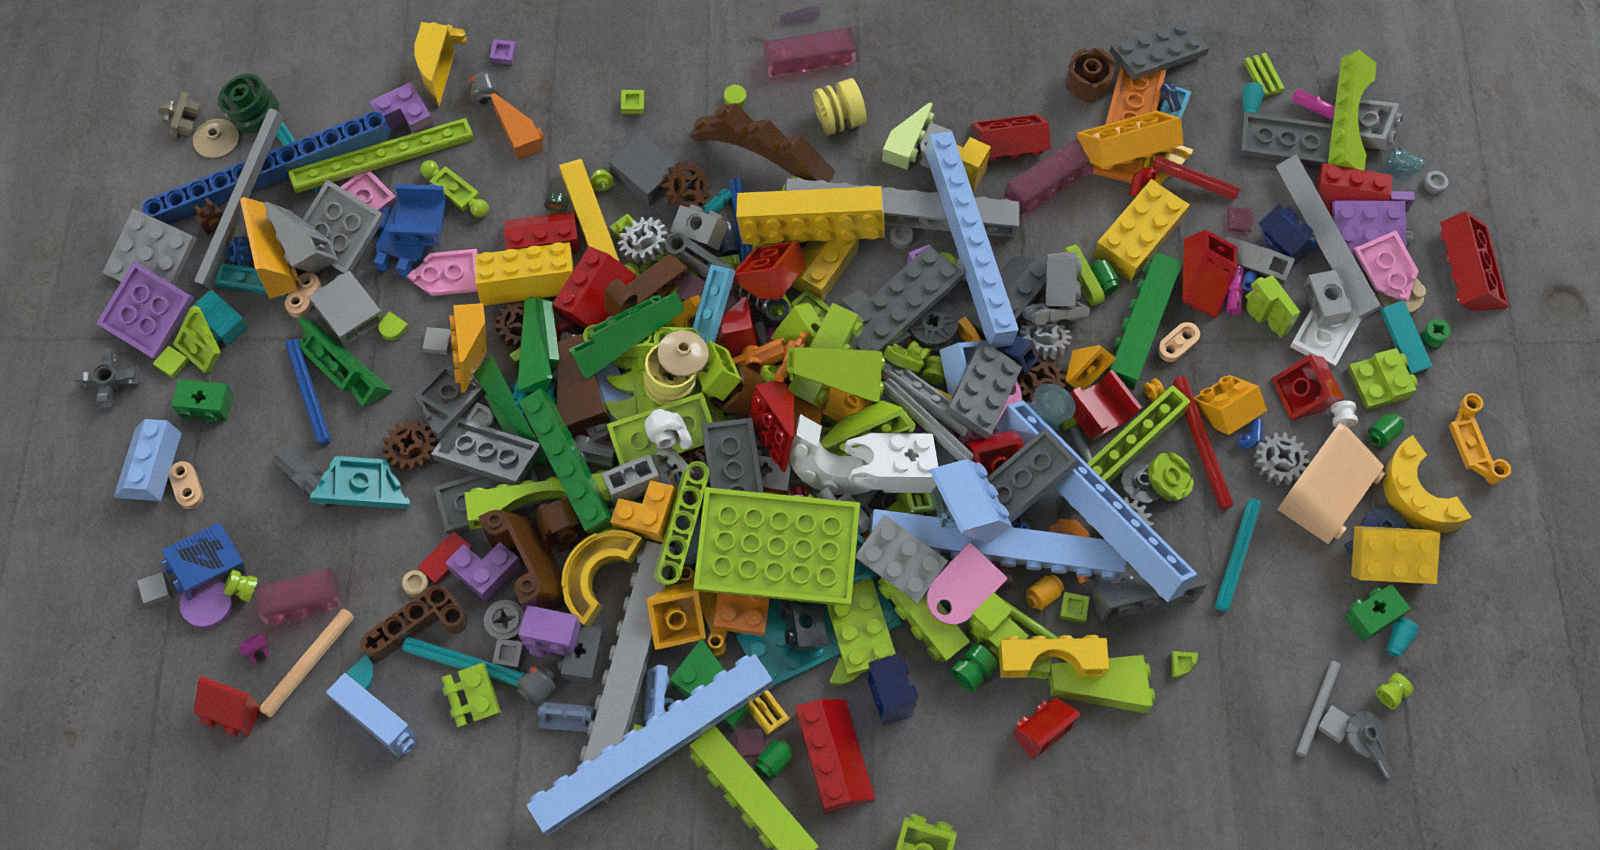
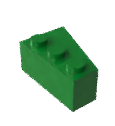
M702 638L670 678L671 688L686 699L691 697L690 693L700 685L706 687L714 681V676L724 670ZM749 703L719 723L734 733L749 714Z

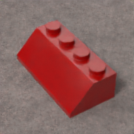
M1468 211L1441 221L1442 231H1440V235L1447 247L1445 254L1452 266L1453 272H1451V277L1457 285L1458 292L1456 297L1460 305L1465 306L1471 311L1508 308L1509 303L1488 226Z
M819 699L797 705L795 707V715L824 815L875 801L876 799L846 699Z

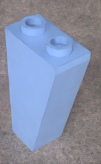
M346 673L326 692L336 704L398 758L403 754H408L414 748L415 741L418 738L409 725Z

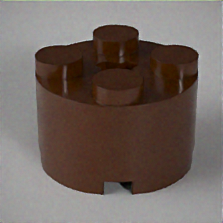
M1086 48L1078 50L1071 58L1066 77V88L1076 97L1088 103H1093L1108 93L1115 73L1114 61L1109 53L1100 48H1093V50H1085Z
M735 364L742 380L723 401L713 397L711 402L718 409L736 418L745 419L750 414L751 398L754 395L755 385L766 382L759 373L741 364Z
M567 495L562 497L561 500L543 503L537 507L535 522L543 544L548 551H551V548H557L558 552L571 550L583 541L584 537L589 533L584 530Z

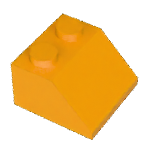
M693 581L667 586L646 599L655 650L699 641L701 638L706 639L699 592L694 591Z

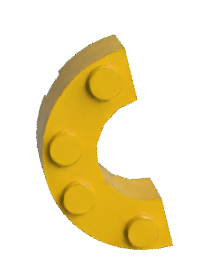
M1412 435L1398 447L1386 464L1383 488L1387 501L1391 508L1402 519L1406 520V523L1417 529L1421 527L1439 533L1456 531L1471 519V515L1457 496L1449 499L1437 498L1429 494L1421 486L1417 476V468L1426 458L1427 454Z
M623 530L595 533L581 541L570 553L563 568L561 586L568 609L573 615L578 616L583 625L590 627L603 608L593 593V579L597 570L603 564L612 560H624L632 564L640 548L646 543L642 537Z

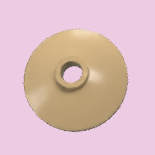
M225 119L208 120L201 124L193 135L195 150L201 156L209 159H218L229 155L239 143L238 129L232 122Z
M685 330L674 331L666 335L660 342L658 359L662 367L669 373L677 376H691L701 371L706 365L708 347L705 341L693 332ZM685 347V348H687L688 350H687V351H681L679 348Z

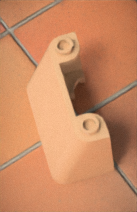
M1340 422L1277 510L1329 544L1334 537L1339 539L1347 528L1343 525L1371 484L1375 483L1377 485L1385 475V472L1382 471L1384 465L1347 426Z

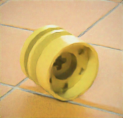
M849 78L837 82L836 93L830 85L825 86L824 91L821 88L814 90L813 97L816 115L828 136L835 134L836 130L838 132L844 131V121L851 129L866 124L865 104L854 79Z
M659 344L651 348L646 356L644 370V388L649 398L662 406L692 396L695 390L697 373L691 376H677L669 373L659 362ZM685 347L679 348L681 351H687V350H688V349L685 348Z

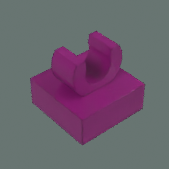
M263 631L241 641L238 645L242 655L249 654V659L253 664L257 663V659L254 656L256 651L261 650L266 657L269 656V649L265 646L268 639Z

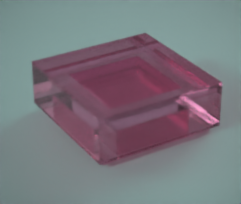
M1229 207L1227 211L1228 231L1251 233L1253 229L1252 208Z
M763 728L736 730L737 749L742 758L758 757L764 751Z

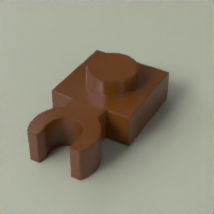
M206 198V205L203 208H199L196 205L194 210L199 214L196 219L202 230L209 235L216 231L223 214L216 204L214 205L209 198Z

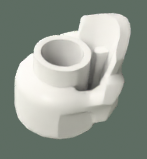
M657 409L646 418L644 427L647 437L651 442L656 443L657 448L666 449L679 443L681 449L693 446L691 436L678 413Z

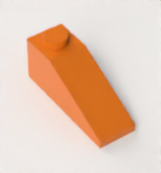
M490 94L493 108L517 160L543 151L541 142L545 139L540 127L536 129L530 118L497 94Z

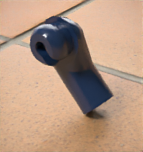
M1171 82L1163 83L1160 87V94L1168 102L1171 113L1181 110L1175 85Z

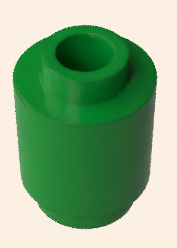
M1098 259L1091 263L1090 268L1100 284L1104 295H1109L1120 288L1118 283L1120 280L1109 260Z
M1395 413L1384 415L1368 429L1369 441L1374 446L1387 447L1403 432L1404 421Z
M782 739L779 742L773 740L758 756V762L754 766L765 778L770 780L773 776L776 777L793 759L791 754L793 749Z

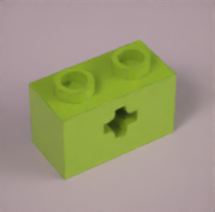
M709 340L706 344L708 347L707 363L697 373L696 377L702 385V391L711 398L716 397L723 401L742 379L729 351Z

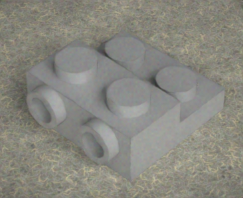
M1360 99L1358 124L1364 148L1387 151L1390 144H1395L1397 137L1395 129L1402 126L1404 118L1403 113L1400 112L1399 103Z

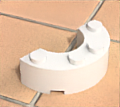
M800 414L794 425V439L789 459L793 470L801 480L820 491L829 487L834 495H845L847 493L857 495L869 492L871 489L849 482L848 478L851 470L868 465L865 460L853 455L838 456L827 451L819 441L822 426Z

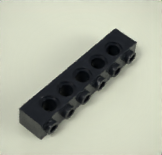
M789 495V496L804 497V495ZM781 599L780 613L785 621L786 631L784 638L786 645L789 646V653L816 651L827 646L828 642L821 603H800L798 601ZM799 619L804 621L806 628L799 624Z

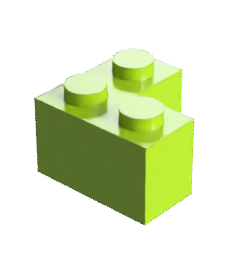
M993 593L972 613L967 629L971 638L977 643H983L988 648L987 650L999 661L998 647L1001 640H1005L1009 636L1028 639V635L1010 619L1013 610L999 596Z

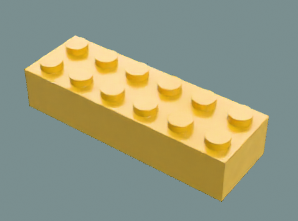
M881 186L737 193L736 217L742 244H775L795 240L803 243L805 241L826 242L829 240L849 241L853 239L885 238Z

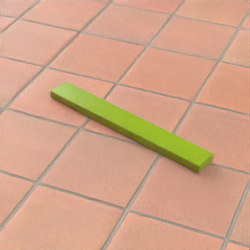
M463 118L288 170V175L296 194L322 186L326 180L336 182L474 140V136L467 119Z

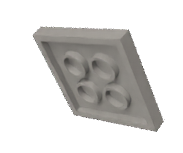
M326 180L302 220L330 240L338 258V261L331 264V266L345 274L349 270L352 272L386 215L331 181Z
M132 209L103 273L122 282L132 263L136 262L175 285L197 238L138 210Z

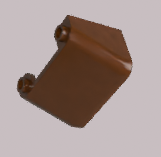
M491 510L478 516L491 548L493 549L501 542L511 552L518 550L529 573L517 579L514 587L524 614L527 605L553 611L565 606L566 603L561 586L562 572L552 552L545 548L535 520L502 510Z

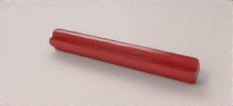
M1156 156L1153 160V169L1231 200H1235L1239 194V187L1161 156Z

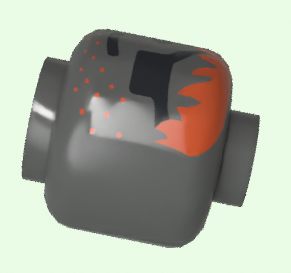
M478 72L470 78L468 87L471 100L481 107L493 105L490 94L495 93L499 96L496 77L490 73Z
M532 666L518 680L519 689L517 692L528 704L532 705L535 703L541 705L555 692L556 685L553 680L556 677L547 667L541 670L539 667Z

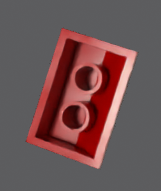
M1039 114L972 122L975 140L991 146L988 161H995L1000 156L1007 155L1009 158L1021 157L1022 153L1040 155L1045 150H1051L1049 122Z
M1323 163L1315 178V188L1332 217V203L1334 201H1390L1393 175Z
M574 210L504 221L507 250L570 242L572 254L580 253Z
M799 240L756 246L735 269L733 281L759 299L770 298V300H777L782 298L806 267Z
M589 246L552 303V306L561 319L586 329L591 325H597L611 316L604 308V294L608 285L616 279H620L627 285L636 279L637 276L610 254Z

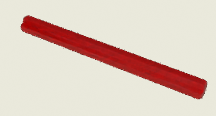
M1185 376L1177 377L1173 381L1174 387L1191 401L1185 412V417L1220 510L1230 509L1233 506V501L1188 380Z

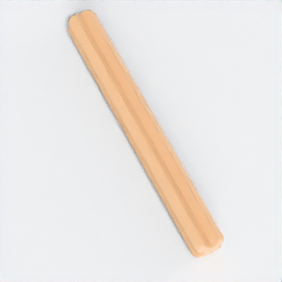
M342 609L261 704L259 710L267 717L274 715L351 623L354 616L348 610Z

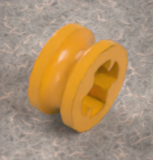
M1157 378L1152 379L1151 383L1146 382L1143 384L1144 393L1152 403L1165 392L1162 383Z

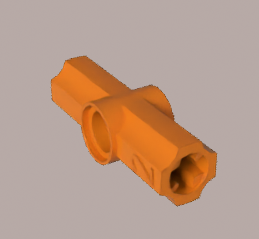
M779 338L760 347L749 345L743 348L741 355L732 360L735 364H741L760 374L764 365H773L784 360L786 357L784 351L787 343L784 338Z

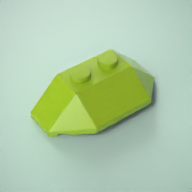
M880 401L840 419L820 443L830 453L838 456H852L845 452L844 447L847 440L870 433H913L915 423L902 407ZM854 445L852 446V448H856L862 445Z

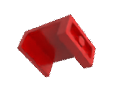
M1113 370L1109 371L1101 382L1083 391L1080 387L1072 390L1062 402L1091 441L1131 421L1142 409V406Z

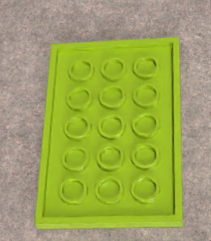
M705 487L694 591L851 606L860 502Z

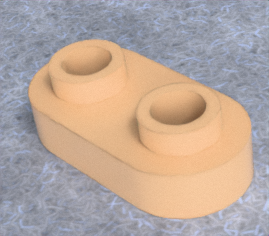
M306 272L299 275V280L296 281L298 291L288 294L285 300V308L292 317L300 318L309 313L313 305L309 296L321 287V283L314 273ZM295 301H300L296 305L293 304Z
M1184 322L1177 326L1160 342L1158 347L1160 358L1166 362H1175L1198 342L1200 337L1199 328L1190 322ZM1183 335H1187L1190 339L1183 338ZM1170 349L1173 353H1168L1166 350Z
M181 461L175 463L170 469L169 479L176 500L183 508L194 509L202 503L204 498L196 470L188 462ZM185 470L184 474L178 475L180 471ZM192 491L190 496L185 497L187 492Z

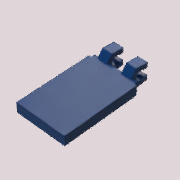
M397 198L376 244L377 255L374 264L377 265V271L386 273L392 257L399 258L396 270L399 271L398 275L400 277L407 278V275L413 269L414 262L422 263L429 246L392 245L388 231L389 224L395 223Z

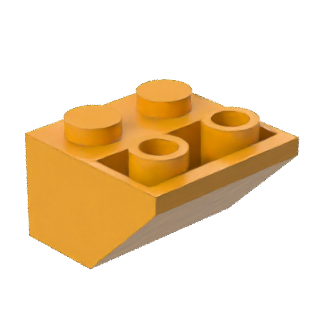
M1231 375L1220 378L1219 382L1201 390L1200 394L1194 397L1199 411L1212 427L1227 435L1232 434L1267 411L1260 387Z

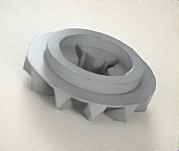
M497 601L485 612V629L489 635L496 639L510 640L519 634L524 612L521 606L514 601ZM503 611L507 618H512V620L508 621L507 629H505L502 623H498V621L502 620Z

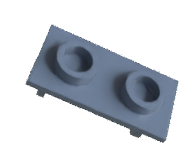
M543 702L542 706L538 709V717H540L538 728L587 732L590 721L593 720L594 707Z

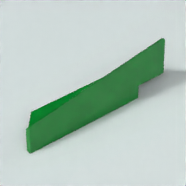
M673 292L664 298H661L660 295L653 296L587 329L591 339L570 348L569 351L583 377L588 379L682 313L684 306L677 292Z
M528 297L524 302L517 389L524 392H535L541 389L546 392L552 380V374L559 362L553 306L551 301L543 298Z
M303 317L298 319V323L303 328V339H299L300 349L342 391L348 392L351 390L363 407H367L392 392V389L315 321Z
M490 355L473 375L487 393L484 396L503 432L538 443L524 415L520 414V407L514 406L516 400L512 398V392L492 355ZM542 450L535 462L547 467L549 462Z

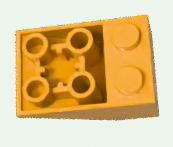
M483 303L453 305L454 315L449 316L450 330H455L450 331L452 349H457L452 350L454 368H459L454 369L455 384L460 383L461 393L466 392L474 377L473 373L478 369L487 353Z

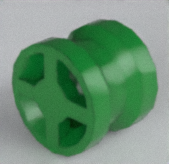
M1441 319L1431 320L1421 333L1422 342L1432 349L1441 347L1450 336V326Z

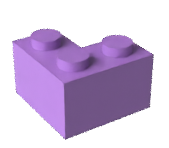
M411 82L369 101L373 112L377 111L383 114L390 130L406 124L410 133L413 134L434 127L429 111Z
M501 542L482 560L463 544L445 562L450 573L486 604L522 569L519 558Z
M527 605L518 635L529 653L536 657H544V655L553 656V653L561 655L565 654V652L573 653L581 622L577 615Z

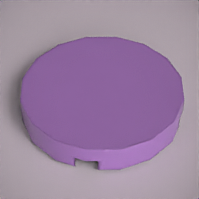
M212 579L192 589L193 599L190 601L187 600L183 593L180 599V611L184 619L196 628H214L223 623L230 615L233 595L223 594L225 584L218 579Z

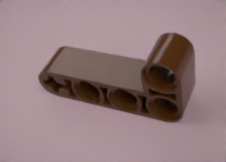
M668 254L627 285L620 279L612 281L605 290L604 308L613 317L653 296L660 295L663 298L686 280L690 269L673 254Z
M434 585L368 631L362 637L360 646L370 660L380 661L401 647L407 637H415L438 619L448 632L458 634L465 630L467 618L450 592L442 585ZM445 596L443 602L439 604L433 603L437 597ZM416 612H424L421 618L412 619ZM453 615H459V616H460V618H459V620H458L457 622H455V623H449V622H448V620H449V618H450L451 616H453ZM395 627H402L400 633L396 635L391 634ZM384 635H385V636L387 637V639H388L387 642H386V641L384 640V638H383ZM376 643L378 647L373 649L371 646Z

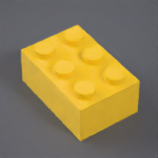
M1354 526L1351 576L1359 580L1437 584L1440 533L1423 529Z

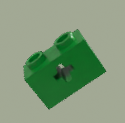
M178 379L172 407L184 419L191 420L195 417L203 418L210 422H217L218 420L227 421L234 394L227 384Z
M1392 584L1384 589L1381 586L1375 588L1368 594L1370 598L1364 602L1360 598L1348 607L1350 612L1344 618L1363 642L1399 620L1400 617H1403L1411 609Z

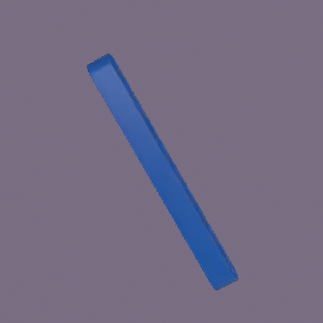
M370 112L268 152L252 192L289 178L288 170L366 148L387 139L391 131L385 117L380 112ZM246 161L149 198L144 202L142 211L144 214L169 225L197 214L194 206L197 205L199 208H203L206 205V198H209L217 206L228 202Z

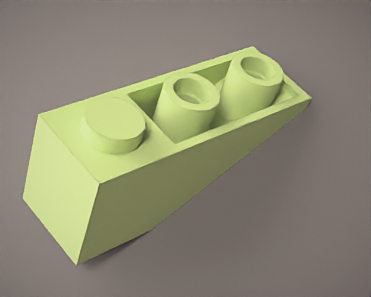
M929 102L891 130L883 148V162L908 170L911 162L915 163L919 153L917 147L925 136L926 127L933 122L935 116L932 113L933 103Z

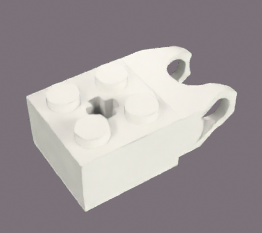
M870 433L846 441L845 452L865 460L868 464L851 470L848 477L849 482L872 490H883V493H933L936 483L930 470L938 467L933 434ZM854 445H862L856 448H852V446Z

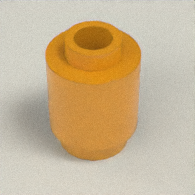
M1054 574L1044 576L1026 590L1027 603L1033 609L1043 610L1061 596V593L1064 591L1063 583Z

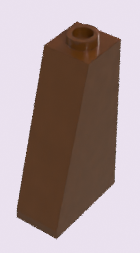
M582 334L570 335L563 341L558 342L557 409L570 434L611 420L597 373L585 379L569 351L570 348L585 342Z

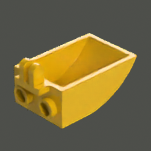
M421 22L415 41V58L425 91L430 100L439 108L455 55L454 44L464 45L467 43V38L463 29L453 28L452 25Z

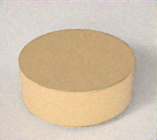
M413 570L403 577L402 587L406 594L411 597H417L429 588V581L422 571Z

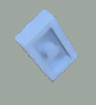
M657 665L647 670L643 720L645 722L655 715L662 716L666 713L664 705L674 703V700L671 698L664 699L669 685L668 666Z

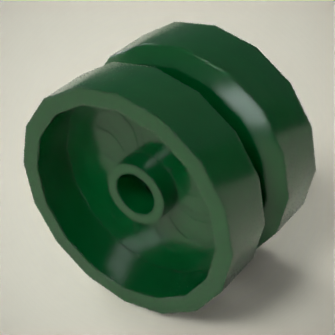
M246 73L236 76L227 82L218 95L220 110L243 133L252 134L259 132L270 108L279 112V102L276 96L267 88L262 79L255 74Z

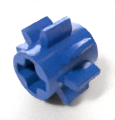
M234 237V243L231 242L227 245V257L229 260H233V265L249 266V261H254L249 238Z

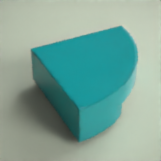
M365 655L347 674L368 691L373 682V664L369 657Z

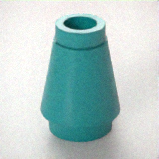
M1255 82L1245 84V88L1242 89L1244 112L1258 114L1265 94L1263 85Z
M1400 617L1398 622L1393 624L1386 652L1400 658L1418 636L1417 630L1419 626L1406 618Z

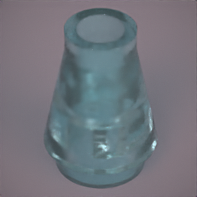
M1401 147L1398 149L1393 148L1387 159V165L1391 166L1393 170L1421 172L1425 163L1423 158H1419Z

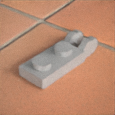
M1076 301L1075 306H1046V303H1038L1024 307L1022 316L1039 326L1045 325L1047 322L1056 323L1060 319L1075 321L1080 317H1089L1090 308Z

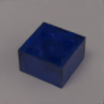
M1278 204L1258 225L1262 234L1284 255L1295 259L1293 264L1296 266L1316 247L1314 240L1316 236L1308 224L1305 222L1299 223V220L1296 218L1297 214L1289 206L1284 208Z
M899 653L868 663L866 679L883 726L912 717L914 709L917 707L916 700L919 699L914 684L910 685L907 678L910 675L908 665L905 660L901 661Z

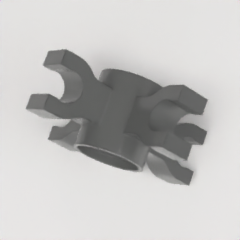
M102 348V364L96 366L93 372H75L74 381L76 383L79 382L80 388L99 386L97 403H102V409H113V393L117 392L122 385H140V376L136 375L135 369L116 371L117 354H113L112 348Z

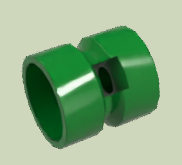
M974 643L965 652L964 660L959 659L950 668L953 678L963 688L972 693H975L984 683V677H990L999 667V663L992 653L978 643Z

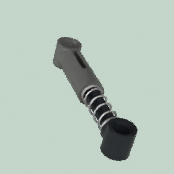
M673 232L666 238V250L706 279L711 264L735 271L733 267L687 238L682 232ZM680 244H683L681 249L676 250ZM693 255L704 261L705 264L694 258ZM734 281L732 282L730 289L732 293H738L740 298L748 296L750 305H756V308L761 310L764 316L768 317L776 327H779L792 310L791 306L783 298L777 300H770V298L759 299ZM785 309L781 316L776 317V313L779 310Z

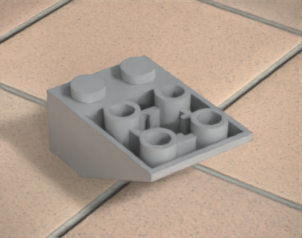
M269 202L264 203L267 210V219L274 225L276 239L283 246L286 252L284 255L290 266L315 274L338 261L328 238L292 211Z

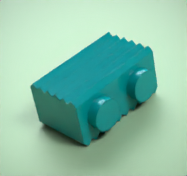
M210 290L191 306H198L201 309L216 343L221 341L226 346H229L237 336H240L241 333H244V330L248 329L243 317L213 290Z

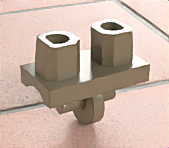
M181 92L176 108L174 107L175 102L171 100L167 104L160 105L158 108V113L163 116L162 121L164 123H169V120L172 119L169 137L177 138L178 134L191 136L194 122L183 119L185 114L196 118L200 103L188 99L189 93Z

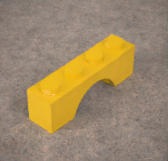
M1070 635L1059 636L1057 639H1047L1045 636L1020 639L1018 636H1009L1005 640H1001L998 647L1000 678H1027L1033 664L1046 657H1057L1067 661L1074 667L1079 677L1105 676L1109 670L1107 638H1099L1097 635H1087L1080 639H1073Z

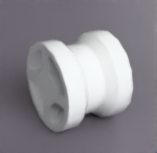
M1339 401L1332 404L1331 412L1334 414L1332 420L1334 427H1337L1340 422L1348 428L1358 424V418L1354 414L1356 403L1352 401Z

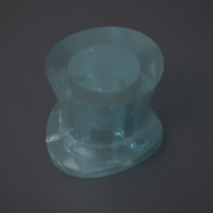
M1042 384L1035 389L1032 400L1026 402L1058 435L1060 434L1059 426L1074 415L1076 407L1070 393L1055 384Z

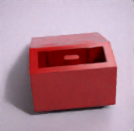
M1203 230L1184 238L1182 296L1184 303L1212 318H1217L1237 270V247L1214 233Z
M775 380L755 385L748 418H752L754 431L759 437L760 443L770 453L773 462L777 463L782 472H786L794 439V395L784 381L778 382Z

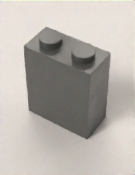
M640 133L636 138L630 139L621 151L615 152L611 156L609 168L610 173L650 206L667 191L666 188L661 187L662 184L667 183L663 175L670 174L667 169L672 166L675 167L677 162L643 133Z

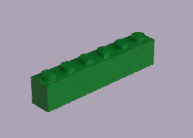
M1155 252L1153 260L1148 259L1143 272L1147 273L1145 279L1140 278L1136 288V292L1140 294L1138 299L1133 297L1128 311L1132 312L1130 318L1125 317L1121 327V331L1125 333L1123 338L1117 337L1113 348L1114 351H1117L1116 360L1106 369L1107 371L1113 370L1124 385L1132 390L1135 389L1183 262Z
M538 389L520 400L519 403L584 530L591 534H598L612 526L610 521L613 514L551 395Z

